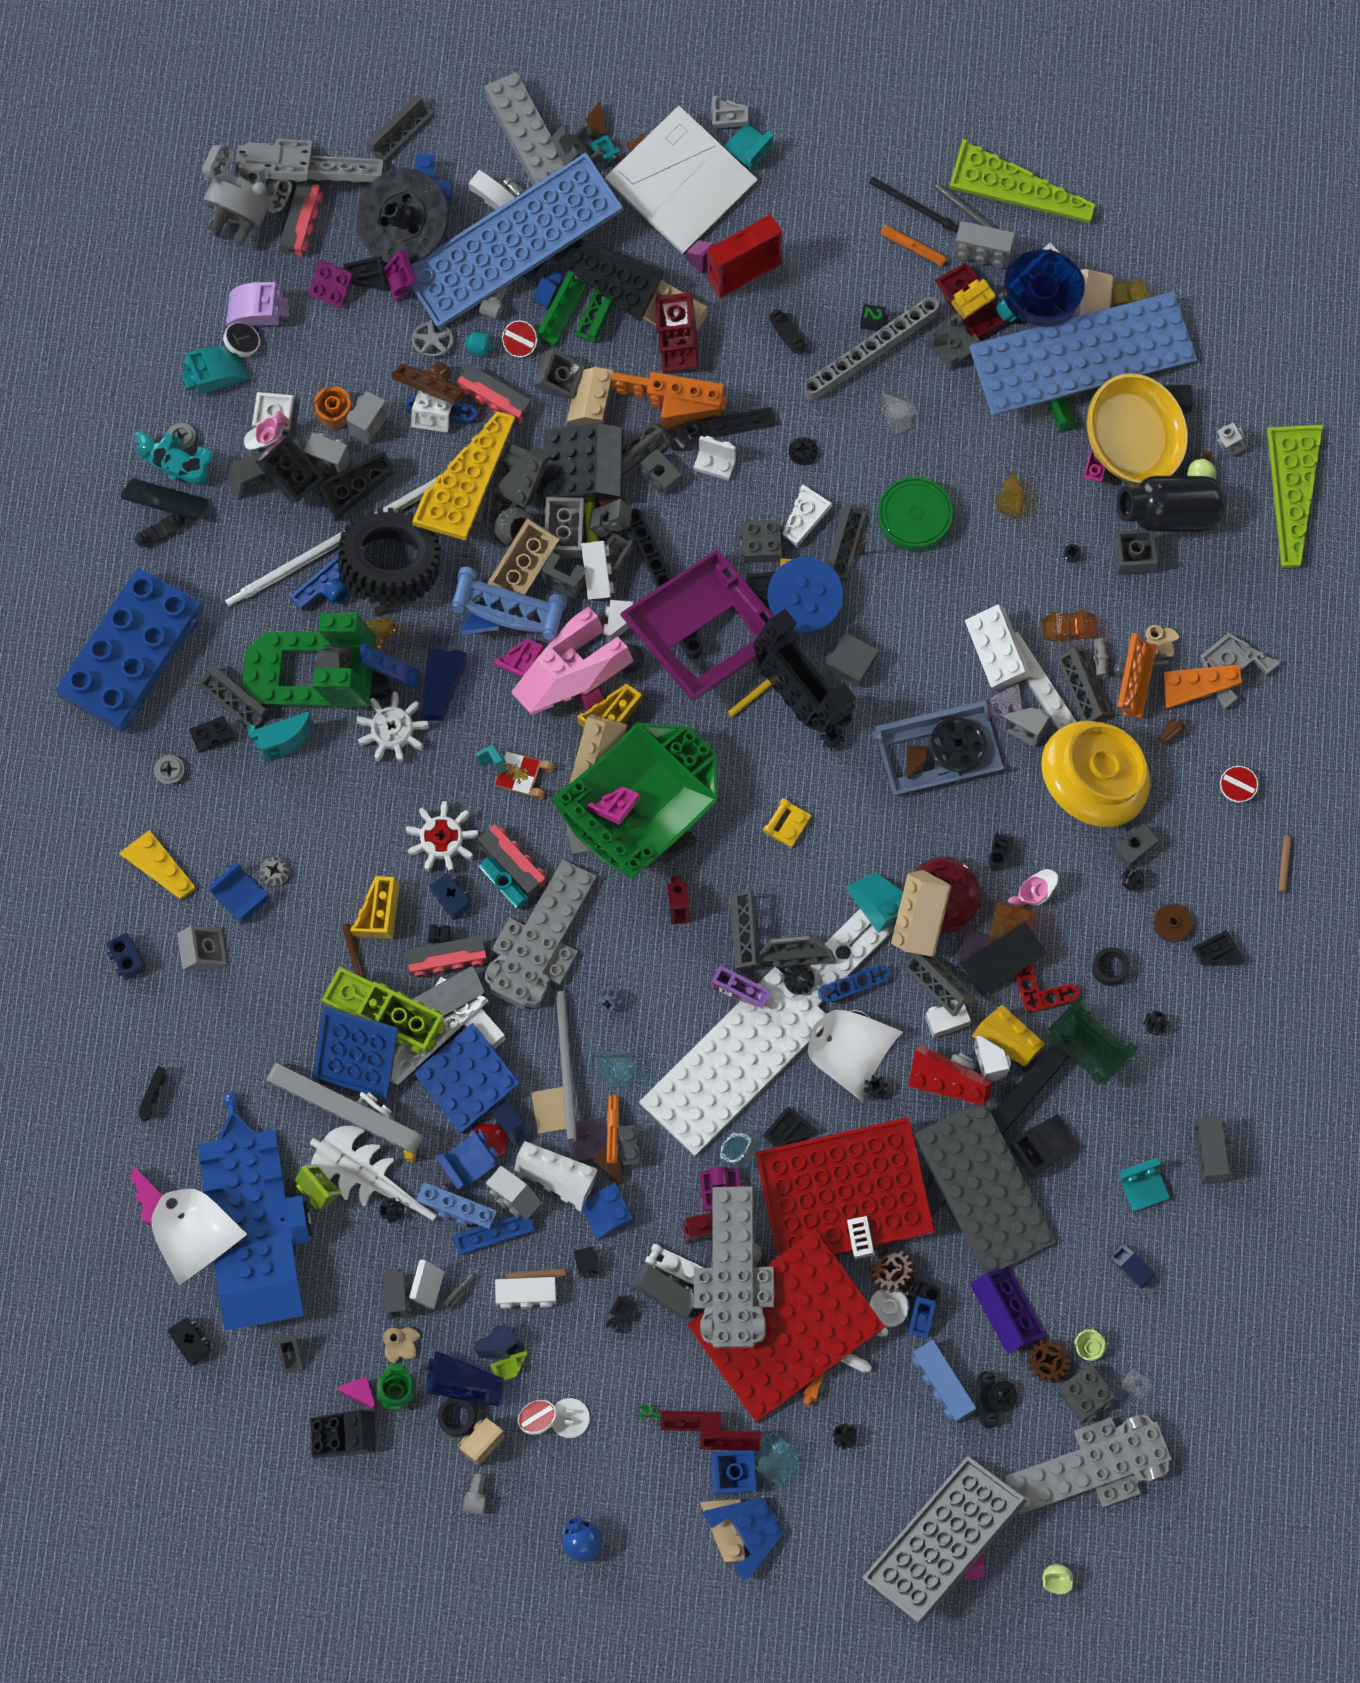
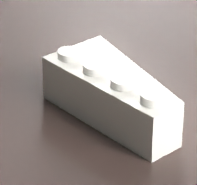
M524 1141L517 1155L514 1170L534 1183L539 1182L544 1185L545 1190L555 1192L561 1196V1200L566 1203L568 1201L571 1202L581 1212L594 1186L598 1169Z

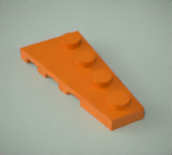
M1240 664L1164 672L1166 709L1169 710L1175 706L1190 703V701L1195 699H1202L1210 694L1242 685Z

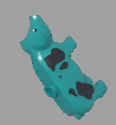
M137 431L133 434L138 443L136 449L138 455L153 467L167 473L168 478L177 482L179 479H182L192 484L205 485L207 483L209 475L207 465L213 459L212 451L198 446L196 454L191 456L185 451L180 450L182 439L165 432L164 438L159 443H156L152 437L142 431Z

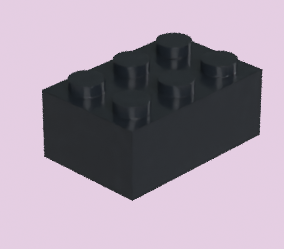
M288 435L280 437L255 461L291 504L299 502L324 478Z

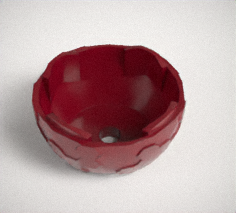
M935 857L921 863L913 872L924 870L951 885L940 932H953L969 924L978 908H980L982 899L981 885L974 871L965 863L952 857Z

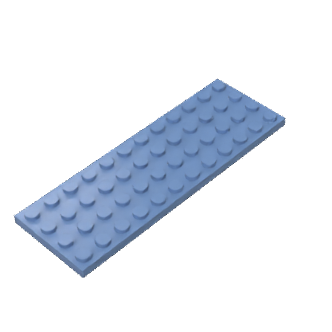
M585 152L442 244L424 259L411 264L418 280L412 288L438 329L481 303L484 299L492 296L618 215L624 209Z
M1174 291L969 346L992 416L1100 388L1106 381L1121 374L1132 373L1145 376L1197 361Z

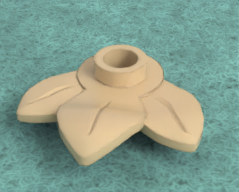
M1151 625L1145 633L1146 641L1157 645L1155 656L1158 653L1160 655L1166 654L1167 657L1173 656L1174 647L1172 642L1179 638L1175 630L1171 628L1162 629L1158 625ZM1157 633L1158 637H1153L1151 634Z
M409 1327L400 1330L397 1328L387 1329L383 1334V1341L386 1345V1358L391 1363H396L399 1357L415 1359L416 1349L413 1342L420 1338V1334ZM391 1334L396 1335V1341L393 1342L390 1340Z

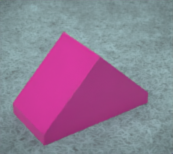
M367 1377L338 1387L339 1393L373 1410L376 1409Z

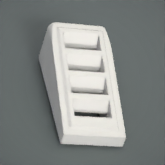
M867 1216L847 1220L854 1258L859 1259L875 1255ZM864 1222V1226L853 1228L854 1224ZM865 1230L866 1232L865 1234H860L856 1236L854 1234V1232H859ZM867 1237V1241L856 1243L857 1239ZM868 1245L866 1249H857V1247Z

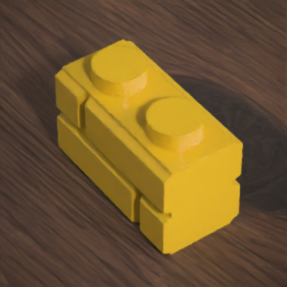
M976 279L968 285L970 289L965 292L962 289L953 295L955 299L951 303L963 320L996 298V295L990 289L985 279L980 282Z

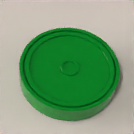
M908 477L890 485L881 496L878 505V525L886 540L895 547L910 552L925 551L937 546L947 536L952 524L953 507L946 491L936 482L922 477Z

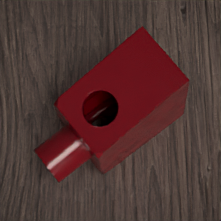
M679 875L670 877L671 883L667 884L671 925L691 923L687 883L685 881L682 882V877Z
M713 1213L688 1217L684 1220L682 1230L686 1244L713 1239Z

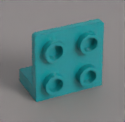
M750 125L742 126L724 148L736 160L751 170L774 145V134L767 131L763 135Z
M1158 1158L1124 1169L1118 1175L1133 1212L1168 1200L1170 1197L1158 1170L1160 1166Z

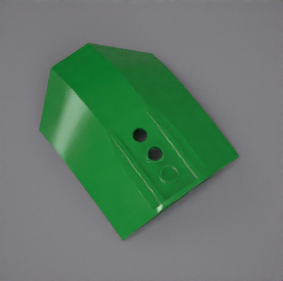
M636 722L604 755L552 797L551 801L574 835L602 862L634 878L680 839L717 802L716 752L690 727ZM625 787L638 793L640 799L631 809L635 815L633 817L626 816L620 823L621 827L615 828L611 825L612 821L588 811L587 806L591 802L596 804L602 801L603 796L612 794L615 790Z

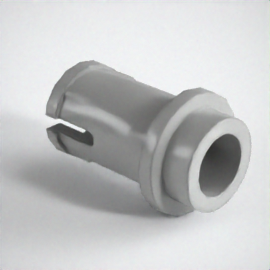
M508 177L502 183V186L515 198L525 192L524 189L515 183L513 178L510 179Z

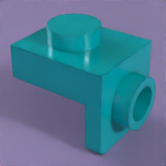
M607 135L590 144L594 152L598 148L602 150L604 155L599 159L600 163L604 161L609 163L617 158L616 155L619 153V149L613 147Z
M493 745L483 748L476 753L481 766L492 761L499 774L506 771L504 766L506 760L502 753L498 754Z

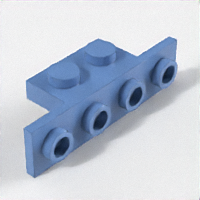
M425 1182L416 1199L420 1203L435 1208L436 1213H438L437 1216L445 1220L451 1218L456 1220V1224L467 1227V1225L472 1227L473 1224L490 1229L497 1213L494 1209Z

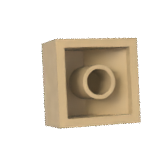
M487 1418L484 1421H478L473 1427L475 1431L470 1436L466 1435L459 1443L461 1445L459 1447L460 1451L476 1466H479L505 1438L503 1430Z

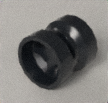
M430 924L428 943L449 942L450 926L443 925L438 927L436 924Z

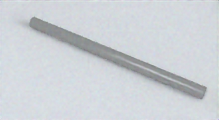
M557 991L556 1003L567 1141L572 1142L577 1140L566 994L565 991Z

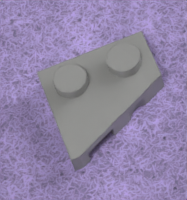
M712 96L713 129L749 126L748 106L736 104L730 100L725 102L719 100L717 96Z

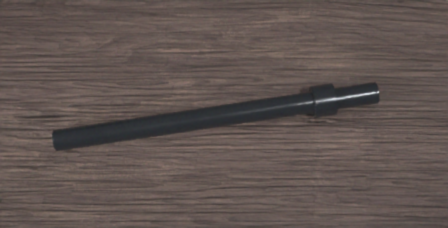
M874 177L870 179L869 183L940 223L946 230L958 233L959 226L954 224L953 220L948 217H942Z

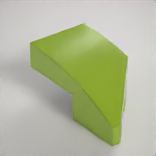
M527 1351L511 1355L508 1359L490 1364L496 1384L517 1376Z

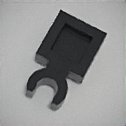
M619 1295L609 1312L614 1317L607 1321L606 1328L608 1329L611 1324L615 1323L617 1325L615 1333L618 1334L621 1330V1322L628 1323L637 1305Z

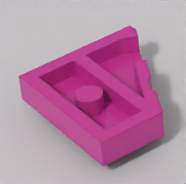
M526 638L517 647L508 650V654L500 659L496 658L494 664L522 678L543 652L544 647Z
M621 787L615 790L614 793L603 796L602 801L596 804L591 802L587 807L588 811L620 825L640 798L638 793Z

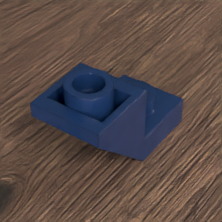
M507 1100L490 1110L497 1124L505 1131L514 1148L523 1144L524 1141L526 1142L531 1139L523 1121Z
M1121 1244L1109 1256V1259L1122 1269L1132 1282L1142 1289L1156 1276L1124 1244Z

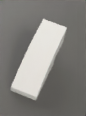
M478 170L469 182V190L482 197L486 204L496 210L515 198L508 190L481 170Z

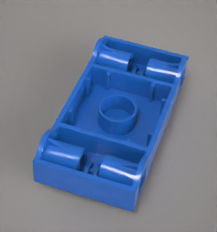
M137 567L56 688L58 696L123 733L135 720L140 706L185 638L195 629L204 611L202 603Z

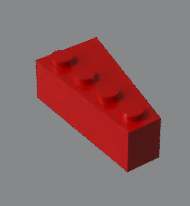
M921 1044L914 1051L908 1086L984 1105L990 1100L993 1081L960 1066L961 1064L955 1061H950L943 1057L942 1054L933 1052L927 1046Z

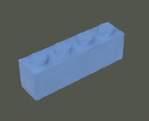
M934 1340L912 1352L913 1358L911 1361L916 1369H921L924 1374L922 1376L923 1381L927 1386L931 1385L934 1390L932 1394L938 1404H943L945 1408L943 1412L949 1421L953 1420L955 1424L975 1412V1405Z

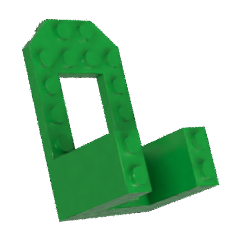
M320 613L319 632H265L246 649L242 686L261 706L369 707L373 670L358 663L357 659L361 644H368L375 648L376 634L357 613ZM329 645L351 646L352 665L347 668H314L312 686H281L284 652L317 653Z

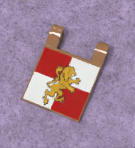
M506 751L504 755L506 771L501 774L498 773L494 786L542 801L545 797L544 791L533 787L540 769L553 773L555 768L553 762L542 761Z

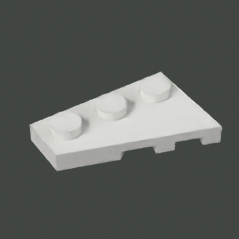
M802 484L798 499L796 498L792 514L789 516L782 533L783 538L798 547L829 511L832 503Z

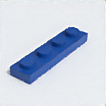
M361 644L357 659L358 663L409 688H416L420 670L368 644Z
M513 1216L492 1223L490 1229L479 1227L454 1235L453 1238L458 1254L461 1256L535 1231L530 1217L526 1221L521 1216L519 1218Z

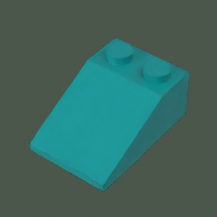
M876 872L845 887L877 933L896 924L903 891Z

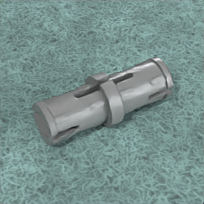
M1098 638L1094 640L1095 656L1093 657L1096 663V677L1105 678L1109 676L1107 667L1109 656L1106 651V639Z

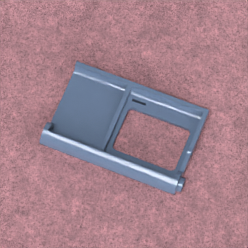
M985 700L877 725L871 731L873 741L878 743L893 796L1005 769L991 728L989 710ZM954 717L972 721L983 731L986 737V753L976 768L966 772H953L942 767L913 774L911 779H907V776L900 778L895 776L887 749L892 744L930 736L937 724L945 719ZM952 725L945 726L948 732L955 731ZM964 729L966 735L971 736L974 734L972 729ZM939 738L940 744L943 745L944 741ZM958 742L955 744V747L961 746V743ZM972 745L974 751L979 752L982 750L979 745ZM944 754L945 761L952 760L950 755ZM961 758L963 764L968 765L971 763L969 758Z

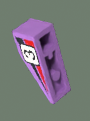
M721 965L717 969L710 985L711 989L727 997L762 1009L772 993L771 990Z

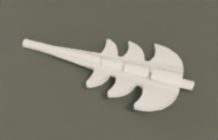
M341 1126L329 1132L321 1142L315 1138L311 1140L310 1145L316 1148L311 1164H317L330 1180L335 1174L340 1175L339 1189L345 1200L349 1199L351 1189L358 1183L361 1185L359 1198L363 1207L367 1205L369 1197L375 1191L388 1198L395 1197L396 1201H400L403 1205L421 1213L432 1221L436 1219V1213L421 1205L385 1176L387 1168L394 1162L393 1158L382 1159L373 1166L370 1164L371 1157L381 1148L380 1145L370 1144L356 1151L352 1150L355 1140L364 1133L363 1129L355 1126Z

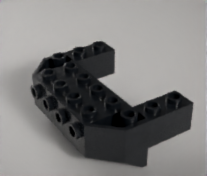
M784 609L768 619L753 643L758 667L762 675L770 681L773 689L784 699L785 704L793 710L796 718L804 726L823 733L843 720L855 709L856 706L853 704V701L856 697L845 683L832 690L796 644L800 637L794 629L797 622Z

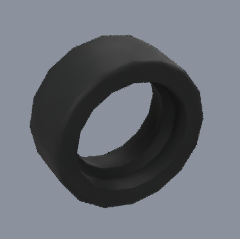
M1114 947L1104 948L1099 951L1092 964L1094 977L1098 982L1107 986H1115L1123 982L1130 968L1127 955L1122 950ZM1114 956L1121 961L1122 971L1118 976L1107 977L1102 974L1099 966L1104 957Z
M453 1397L441 1404L438 1409L437 1419L443 1432L449 1436L460 1437L472 1430L475 1425L476 1415L470 1402L464 1398ZM455 1405L464 1407L469 1416L465 1426L459 1429L451 1428L445 1422L446 1411Z

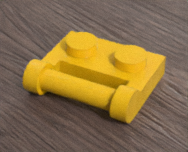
M782 798L777 811L762 831L792 849L809 822L811 815ZM785 810L790 811L791 813L779 832L775 831L774 828Z

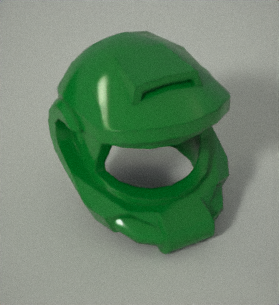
M391 1363V1366L385 1368L384 1372L378 1377L377 1400L387 1410H403L414 1399L415 1380L403 1364Z

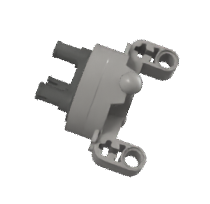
M214 145L202 169L203 174L206 176L204 180L210 182L203 202L213 210L212 218L207 226L209 229L208 233L219 238L225 223L236 224L239 229L233 243L243 247L253 227L260 228L267 211L274 214L284 208L292 190V184L289 180L277 181L273 179L268 188H266L263 182L253 184L241 177L232 175L226 171L233 156L232 149L225 145ZM221 149L223 150V156H222V157H220V154H219L220 151H221ZM280 183H282L281 191L279 190Z

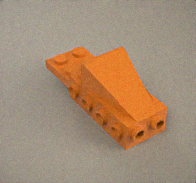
M615 372L612 374L613 391H616V393L621 395L630 393L639 398L647 396L648 404H651L652 407H662L660 418L662 428L664 429L711 416L721 417V412L726 409L727 400L724 393V384L651 372L650 378Z

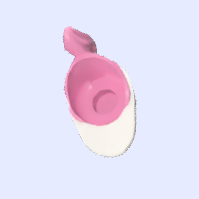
M277 410L275 418H267L258 424L244 438L246 449H267L282 437V431L289 426L288 418Z
M1050 869L1036 873L1023 882L1018 896L1010 897L1008 902L1017 908H1022L1026 904L1040 905L1051 898L1053 890L1058 884V874Z

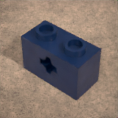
M447 872L430 884L429 889L451 919L454 920L471 908V897L466 890L462 892L458 887L460 885L459 881L454 875L451 877ZM449 893H451L452 895L455 894V897L452 898V896H448V894H449Z

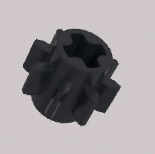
M833 726L831 729L826 730L825 734H822L820 738L825 740L823 747H830V751L835 747L840 749L839 742H844V737L840 736L842 729L837 730Z
M1127 868L1121 877L1123 879L1122 885L1129 891H1134L1135 888L1139 891L1145 883L1143 880L1145 875L1137 868L1132 870Z
M1153 1011L1152 1014L1147 1013L1143 1025L1147 1026V1032L1159 1035L1160 1031L1165 1033L1169 1021L1165 1020L1166 1015L1164 1013Z
M872 1075L870 1081L865 1080L864 1084L868 1087H865L863 1092H868V1099L876 1097L879 1100L880 1094L886 1095V1091L883 1088L887 1087V1083L881 1081L882 1076L875 1078ZM878 1085V1089L872 1090V1087Z
M395 1197L382 1201L383 1204L380 1205L379 1212L383 1219H387L388 1223L401 1219V1216L404 1214V1206L400 1201H396Z
M846 1423L838 1425L832 1434L835 1438L833 1443L838 1448L841 1446L843 1450L851 1448L857 1441V1436L855 1435L857 1430L852 1425L848 1426Z

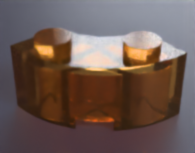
M1078 610L1076 613L1051 612L1048 616L1042 618L1044 640L1064 642V639L1076 638V641L1097 636L1096 615L1087 612V610Z

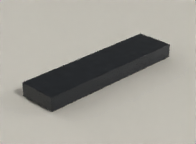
M772 407L701 420L699 424L702 428V437L717 438L775 426V419Z

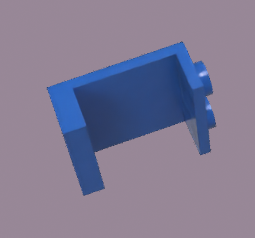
M238 862L228 866L224 874L220 878H215L210 883V887H208L211 894L241 925L270 900L268 893L257 886L241 869Z
M470 1131L472 1135L449 1153H441L436 1157L458 1190L464 1191L500 1163L497 1158L499 1154L493 1147L490 1148L487 1143L488 1138L482 1131Z

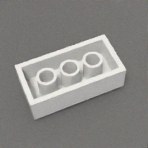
M998 604L965 620L991 688L999 692L1032 676L1007 612L1002 606Z

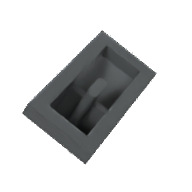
M296 1335L276 1339L283 1374L303 1370L299 1340Z

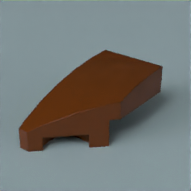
M601 101L595 105L586 118V124L592 131L589 137L607 134Z
M907 746V779H911L916 772L921 773L924 771L926 746Z
M605 1145L593 1158V1161L621 1184L620 1157H617V1163L615 1164L607 1163V1145Z

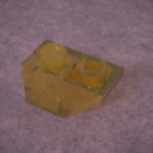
M1011 472L1010 477L1004 479L1002 484L1004 490L1002 494L998 493L995 504H997V512L1017 519L1024 504L1025 495L1015 473Z
M391 618L364 621L376 634L375 647H378V649L381 647L382 641L386 637H390L395 631V623Z

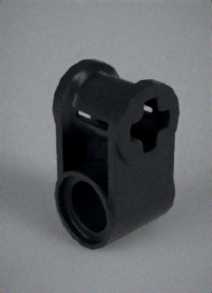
M996 832L988 861L991 870L1001 871L1004 869L1015 837L1008 838ZM998 857L1002 862L996 863L993 858Z
M910 1275L913 1281L908 1283L902 1295L916 1301L917 1296L929 1299L927 1294L933 1291L938 1294V1297L933 1300L938 1305L941 1301L940 1288L919 1277Z

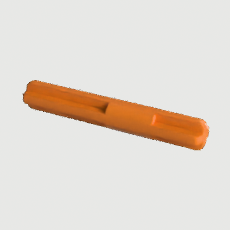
M887 225L882 227L881 235L940 266L945 264L946 256Z
M610 1095L608 1097L607 1163L615 1164L618 1157L619 1097L617 1095Z

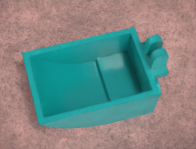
M226 346L206 347L186 353L185 361H183L185 371L181 372L182 382L185 384L186 391L195 388L197 395L248 381L249 377L240 356H238L239 354L235 352L233 354Z
M309 711L255 729L254 725H249L247 730L252 744L257 745L260 756H265L266 762L287 756L297 750L307 740L314 722Z

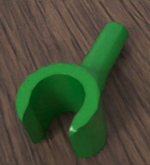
M649 1404L639 1407L644 1412L637 1413L638 1417L652 1416L660 1419L661 1414L653 1411Z

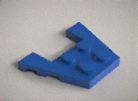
M764 1498L702 1512L711 1529L729 1518L748 1549L750 1556L734 1565L743 1582L751 1576L784 1534L783 1529Z

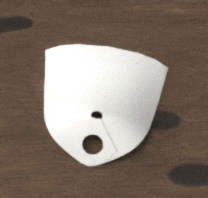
M833 1010L813 1025L810 1033L808 1054L817 1067L863 1103L866 1093L863 1092V1089L868 1087L864 1084L865 1080H871V1076L874 1075L885 1054L903 1031L857 1013ZM819 1026H823V1034L820 1037H817V1028ZM829 1035L832 1037L830 1042L827 1041Z
M181 1189L165 1193L159 1200L152 1216L151 1224L155 1240L178 1285H181L247 1235L212 1199L195 1189ZM170 1198H175L178 1201L177 1206L173 1209L166 1207V1202ZM184 1213V1218L179 1219L178 1216Z

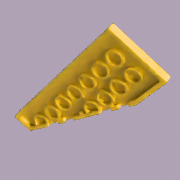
M498 411L484 425V429L478 435H475L472 442L467 447L465 446L447 466L445 472L435 479V483L425 490L413 518V526L466 541L515 422V416Z

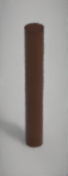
M349 923L342 924L355 974L364 978L354 939L350 932Z

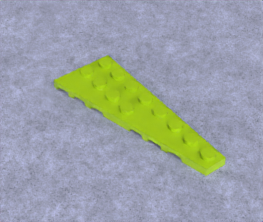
M965 139L962 140L949 189L1086 223L1091 222L1095 204L1078 195L1074 196L1064 191V188L1060 186L1058 188L1048 183V180H1042L1034 176L1032 172L1012 162L1008 163L998 158V155L994 153L992 155L984 151L982 147H976L968 143Z
M1322 425L1267 428L1281 569L1300 568L1323 429Z

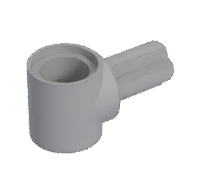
M504 287L492 296L484 299L479 312L497 320L503 309L501 301L507 288Z
M473 1475L471 1492L465 1494L463 1512L483 1515L486 1497L482 1494L485 1482L484 1475Z

